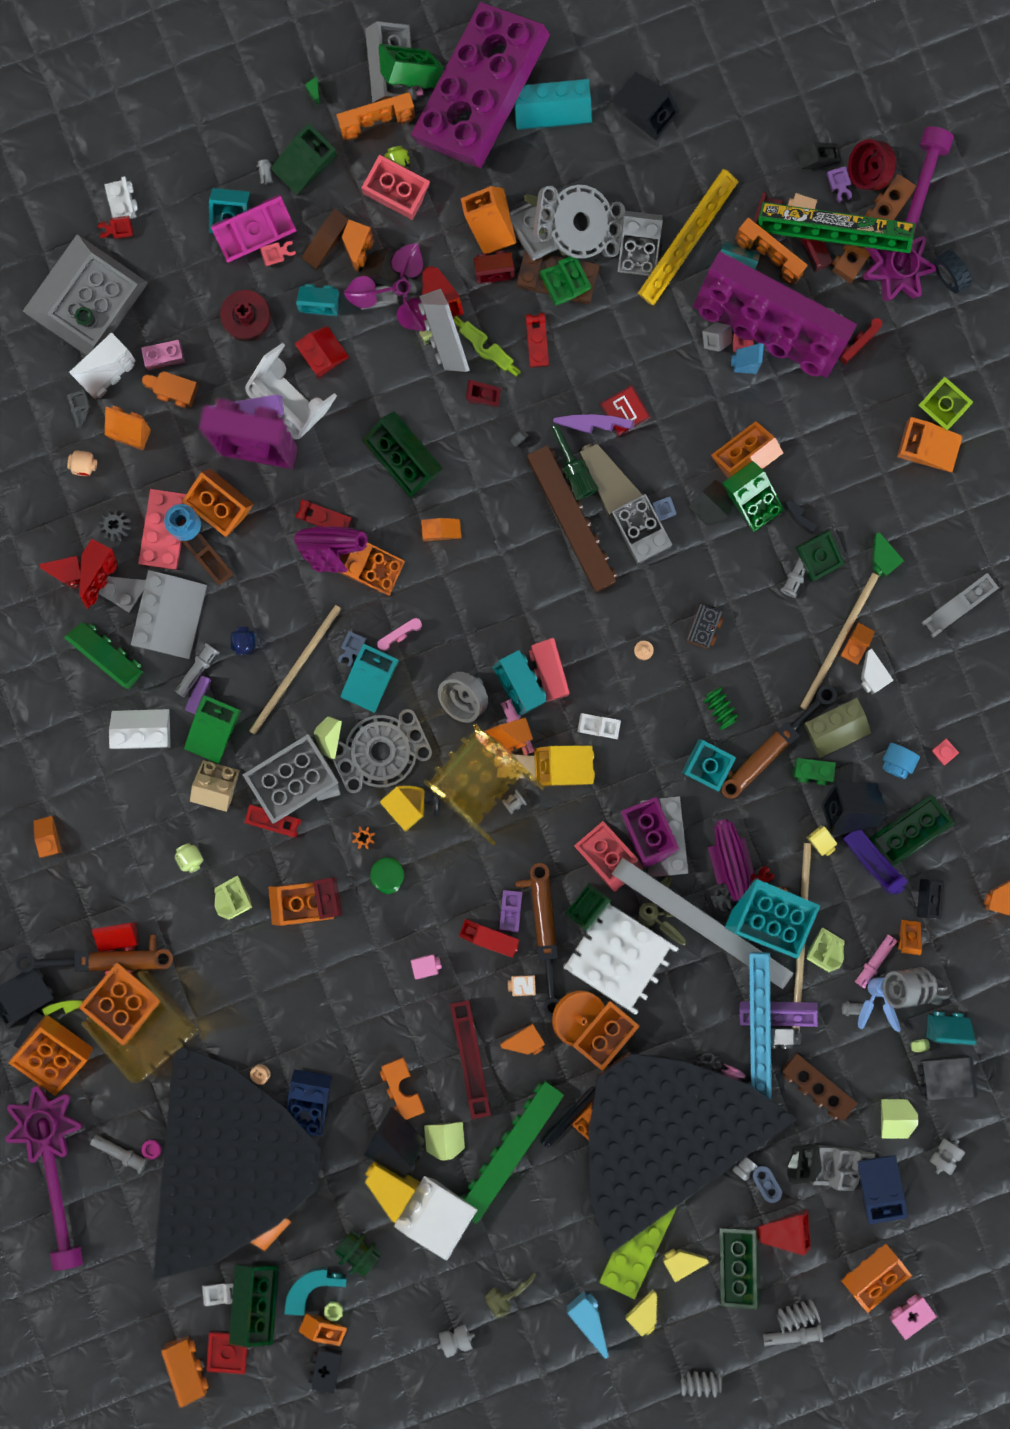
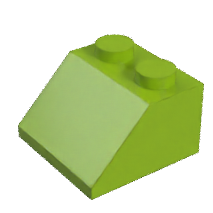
M944 377L918 406L948 431L973 404V401Z

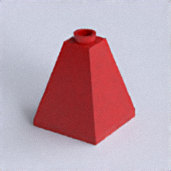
M430 266L425 268L423 271L422 295L441 289L448 302L452 317L464 315L459 294L438 267Z
M808 1209L800 1210L756 1227L757 1239H760V1243L800 1255H806L811 1249Z

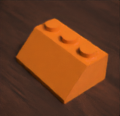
M755 421L714 452L711 457L729 479L752 461L763 469L783 454V451L776 438Z
M211 468L200 473L181 501L185 505L190 506L202 519L225 537L238 526L254 505L252 501Z
M609 1001L573 1044V1047L603 1071L640 1026Z
M885 1244L878 1248L868 1259L862 1261L855 1270L849 1272L841 1281L868 1313L912 1277V1275L889 1246Z
M189 1336L167 1343L161 1351L180 1408L205 1396L209 1388L207 1379L203 1378L201 1374V1361L196 1359L194 1353L196 1351L195 1343L193 1340L190 1341Z

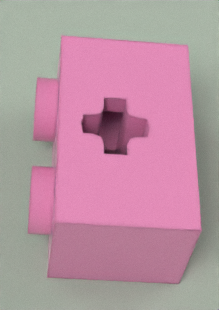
M179 340L141 347L144 364L148 371L185 363L182 344Z
M435 953L411 960L415 979L436 975L439 973V969L442 968L440 958L435 957Z
M914 1295L907 1300L905 1306L895 1308L889 1318L906 1340L937 1316L921 1295ZM910 1312L914 1314L913 1319H911L909 1316Z

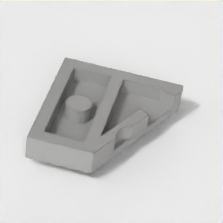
M108 576V582L105 588L99 591V594L131 613L143 594L146 580Z

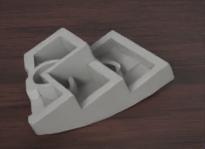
M818 1145L822 1170L816 1181L811 1184L829 1185L838 1191H854L860 1179L857 1161L873 1159L875 1154L851 1148Z

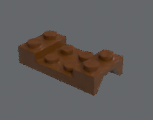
M525 250L517 287L549 295L539 275L540 271L557 265L558 261L565 258L547 254L532 261ZM581 261L579 263L591 285V289L571 300L590 305L600 265Z

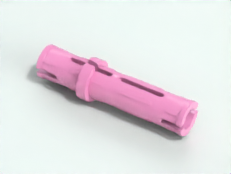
M512 699L500 704L507 717V723L521 718L520 714H517ZM530 741L526 742L527 746L521 748L524 756L535 751Z
M887 934V937L868 964H864L863 971L854 982L865 989L873 975H877L878 968L898 941Z

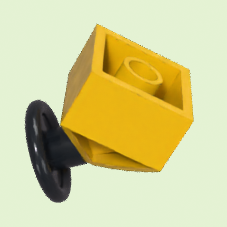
M439 778L435 780L434 791L414 786H397L380 803L403 830L408 831L424 817V804L433 805V815L435 817L439 815L441 780Z

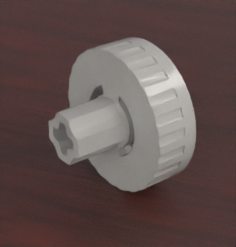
M452 673L438 688V698L441 706L446 713L460 722L468 723L476 720L486 710L488 704V696L484 689L483 681L479 677L475 678L468 673Z

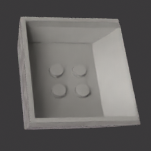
M77 234L23 312L87 356L111 332L113 333L148 283ZM83 306L91 309L95 317L93 323L87 327L78 325L74 317L76 310Z

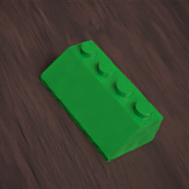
M81 622L64 637L126 689H130L143 674V671L140 669L142 667L141 664L134 659L130 661L126 658L127 653L119 646L117 649L111 645L113 641L106 635L101 637L97 634L96 631L98 629L90 622L88 624Z

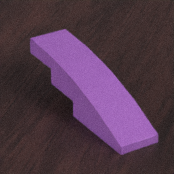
M595 414L557 417L553 420L555 424L592 434L593 427L612 432L614 425L631 430L634 425L632 420Z

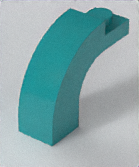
M318 1267L305 1272L295 1281L286 1299L285 1314L304 1316L306 1313L307 1296L313 1289L319 1286L346 1287L347 1276H343L341 1272H331V1275H328L329 1267Z

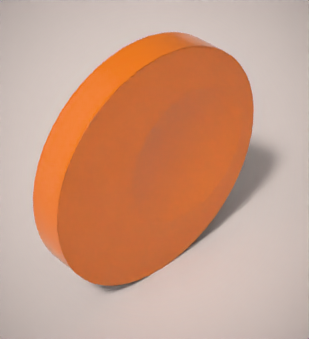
M573 991L565 995L558 1002L553 1012L552 1025L554 1032L560 1040L573 1046L605 1005L596 995L588 991Z

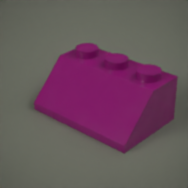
M657 797L621 811V818L643 869L662 862L679 850Z

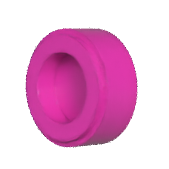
M150 1139L143 1144L141 1151L145 1158L147 1157L152 1160L161 1154L162 1147L157 1140Z

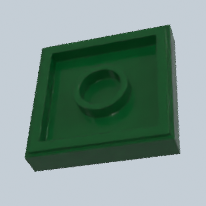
M826 530L795 547L812 582L844 565L830 530Z

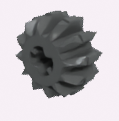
M116 509L114 515L111 510H108V517L102 514L101 517L105 521H99L98 524L104 526L99 529V532H105L103 536L105 539L110 537V541L114 542L116 537L119 541H122V534L128 537V533L125 530H131V527L126 524H129L131 520L126 518L127 514L125 512L120 514V511ZM113 522L119 526L117 529L111 526Z

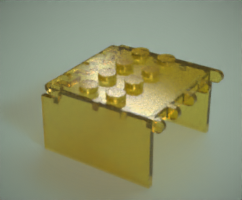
M474 724L472 726L475 730L468 739L463 737L461 741L464 744L455 754L449 752L448 755L451 757L442 769L437 766L435 770L438 773L430 782L425 779L423 783L468 826L494 846L496 842L478 826L484 818L482 815L483 811L488 814L497 803L494 799L497 797L500 800L510 789L507 784L513 785L521 775L541 790L545 787L500 742Z
M148 970L139 971L137 975L141 978L140 982L153 992L160 1003L126 1045L119 1043L90 1017L87 1018L88 1022L84 1021L81 1023L131 1083H141L154 1072L150 1066L151 1064L158 1068L169 1058L165 1051L173 1055L183 1046L179 1040L180 1038L187 1042L198 1031L193 1022Z

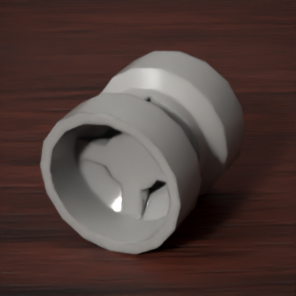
M746 1156L738 1164L734 1165L731 1170L747 1181L750 1173L755 1171L758 1165Z

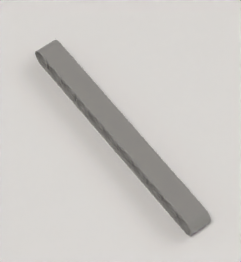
M624 858L620 860L612 872V875L747 966H749L750 952H762L738 935L725 929V926ZM770 957V981L784 989L794 973Z

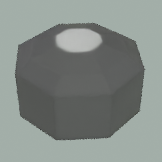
M524 430L517 431L511 437L510 443L517 448L528 439V434Z

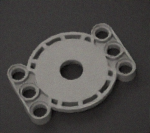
M587 185L569 186L559 193L555 187L546 186L541 188L538 193L533 236L538 242H546L552 239L560 251L573 258H588L600 252L605 257H614L620 251L625 207L621 202L609 204L602 193ZM580 188L589 190V193L581 192ZM574 189L573 193L566 194L568 190ZM546 190L551 191V200L545 198L544 193ZM594 194L597 195V196L601 199L602 202H600V200H599L598 198H596V197L594 196ZM614 205L619 208L618 216L612 213ZM543 209L549 211V218L547 220L542 217ZM578 212H582L587 218V228L584 231L577 230L573 224V218ZM611 224L616 226L617 232L615 235H612L609 231ZM541 228H544L547 232L544 239L539 235ZM609 243H611L614 247V251L612 254L608 253L607 251V245ZM595 250L593 253L586 255V251ZM571 251H572V252H578L580 255H576V254H574V253H571Z
M405 709L400 713L399 720L386 715H375L357 723L350 731L345 744L338 741V744L343 747V753L336 755L333 762L347 791L358 793L362 789L363 783L377 788L398 784L411 773L416 758L420 761H428L431 758L432 749L416 714L410 709ZM407 712L413 715V721L408 724L402 720L403 714ZM377 718L390 719V722H378ZM372 719L374 720L373 723L367 724L364 727L362 726V724L366 721ZM359 727L360 730L355 735L354 739H352V734ZM413 730H418L421 733V738L418 741H413L410 738V733ZM378 742H384L390 747V755L383 761L376 760L372 756V747ZM422 747H426L429 750V755L426 758H420L418 755V750ZM410 755L413 756V761L409 760ZM343 762L351 764V770L347 773L342 772L340 769ZM407 764H410L409 770L402 775L401 772L406 768ZM396 776L400 777L397 781L388 784V780ZM351 779L358 780V789L351 790L348 783ZM372 780L384 781V784L377 785L371 782Z

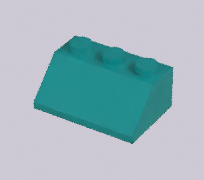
M518 650L499 660L492 668L508 698L512 699L517 714L523 716L545 703L547 696L544 689L537 684V676L534 671H530L526 656Z

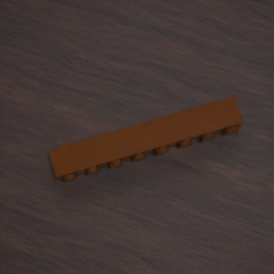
M547 445L528 454L527 460L594 593H597L615 584V578L618 576L613 567L609 568L607 564L609 558L604 550H600L598 546L600 540L596 533L592 534L589 528L592 525L588 517L583 516L581 512L583 507L580 501L575 500L572 495L574 492L571 483H566L564 479L566 474L563 472V467L561 465L558 466L555 461L557 459L553 448L549 449Z

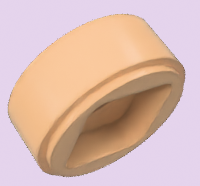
M640 641L634 648V654L640 660H647L653 654V646L648 641Z
M256 1065L250 1072V1078L255 1084L263 1085L270 1079V1070L265 1065Z

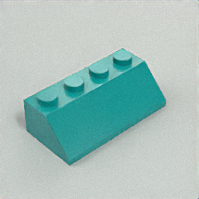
M589 79L524 85L514 104L517 130L592 123Z

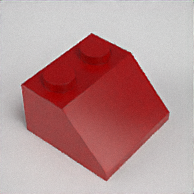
M328 326L310 332L295 343L296 348L317 378H320L349 358Z
M78 556L39 564L42 570L72 587V589L80 588L81 558Z
M136 922L92 929L99 952L116 951L118 948H123L124 951L135 950V946L140 945Z

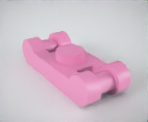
M414 618L380 639L378 641V648L382 652L388 651L390 644L397 641L399 643L408 637L406 634L412 630L419 631L422 628L421 621Z

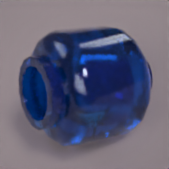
M237 627V631L230 634L231 650L235 651L237 655L251 654V651L255 650V633L248 631V627Z

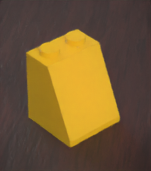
M548 746L534 748L535 786L594 784V751L592 746Z
M374 1161L365 1174L368 1176L365 1183L392 1222L396 1223L420 1181L408 1174L403 1178Z

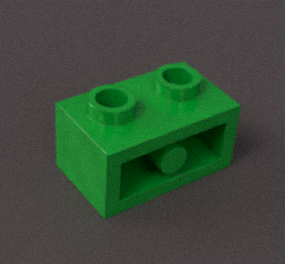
M795 758L792 778H798L797 782L809 783V780L817 781L816 784L828 786V782L834 781L836 763Z

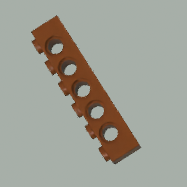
M897 174L886 185V188H888L884 194L880 193L874 201L877 204L875 208H870L865 216L895 220L917 186ZM889 194H896L898 196V200H892L889 197ZM879 209H885L888 215L882 216L879 213ZM845 244L843 247L845 250L842 256L838 255L832 263L835 266L832 272L851 284L870 257V254L865 247ZM853 255L856 258V262H849L847 256Z

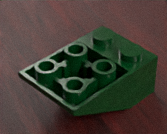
M308 123L294 137L270 169L298 195L337 157V152Z

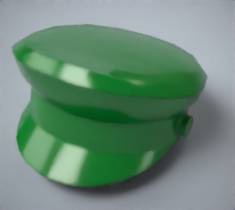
M385 857L374 863L371 868L370 879L372 884L382 893L392 894L400 888L404 879V871L397 860Z

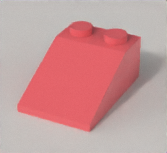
M604 821L574 845L614 893L625 884L612 875V872L622 858L640 870L643 869L639 859Z

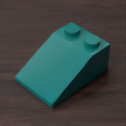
M934 1011L933 1015L928 1014L927 1038L935 1042L976 1045L970 1018L964 1017V1013H953V1016H945V1012Z

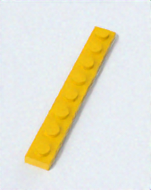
M723 169L639 290L638 294L650 305L656 303L739 182L727 170Z

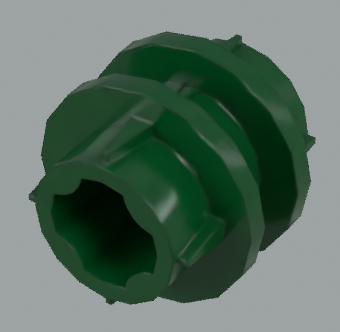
M350 1231L335 1249L334 1254L341 1259L338 1264L342 1266L347 1261L352 1265L349 1271L351 1275L357 1272L361 1277L366 1276L381 1257V1254L375 1249L377 1245L375 1242H372L370 1246L363 1242L366 1237L365 1233L359 1236L355 1231Z

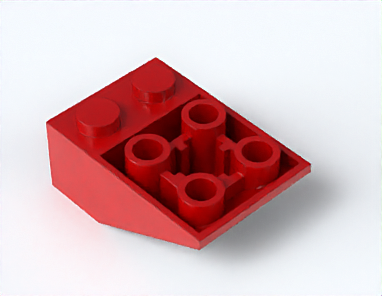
M92 538L81 556L79 597L86 609L95 604L98 598L97 594L101 589L105 588L110 573H114L117 568V560L112 549Z

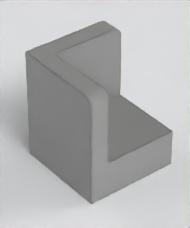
M716 322L703 330L704 349L720 352L732 344L731 325Z

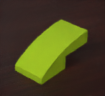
M77 999L58 1002L43 1008L42 1011L46 1016V1014L49 1015L63 1007L67 1014L79 1008L84 1000Z

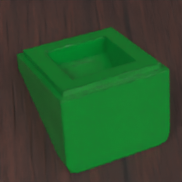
M316 76L307 82L305 86L314 102L320 104L319 82Z

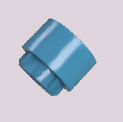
M177 504L172 506L165 514V527L177 540L188 541L199 533L201 520L190 506ZM186 519V523L179 526V522Z
M890 743L882 759L885 762L883 770L898 778L906 779L908 774H913L920 756L900 745Z

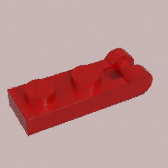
M545 313L533 316L526 314L530 368L549 366ZM532 323H540V328H532Z
M879 318L873 319L868 326V330L865 333L861 331L854 338L856 342L852 346L848 344L844 348L840 358L844 365L880 330L882 321Z
M301 500V508L295 518L307 523L325 527L349 528L352 520L351 517L306 500ZM308 509L313 510L311 517L306 515Z
M249 805L244 823L296 838L298 834L296 830L298 825L301 824V819L287 815L273 824L263 808ZM285 821L291 823L289 830L284 829Z

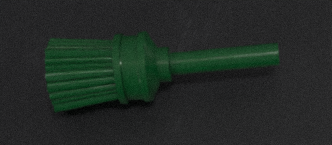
M559 425L553 426L552 431L566 458V466L563 468L566 479L570 480L576 500L587 498L597 492L599 487L588 472L589 469L586 467L584 459H577L576 456H573Z

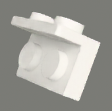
M124 176L121 177L122 180L104 184L112 217L129 215L130 219L135 218V211L138 210L136 200H132L131 193L134 192L131 181H127Z

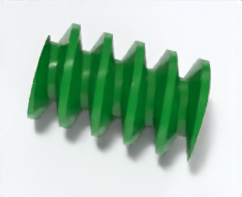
M722 686L705 695L707 698L703 701L704 704L711 703L707 708L708 710H715L711 716H718L715 723H722L719 730H723L739 721L735 720L739 714H732L735 707H728L731 700L724 701L727 693L720 694L723 689Z

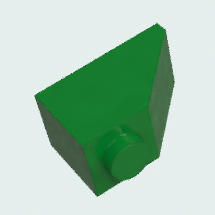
M878 532L873 537L872 565L874 567L872 568L878 576L886 577L904 560L882 534Z

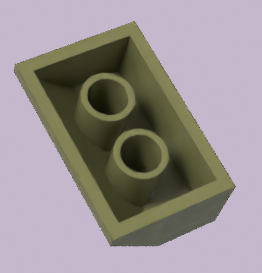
M858 698L803 723L819 758L871 734L866 715Z

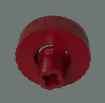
M865 139L859 142L852 150L848 161V173L852 183L864 190L876 191L886 187L893 178L896 169V157L892 147L885 141Z
M241 290L230 294L223 302L220 310L221 323L226 332L232 338L243 342L254 341L263 336L271 322V313L266 301L261 295L251 290Z

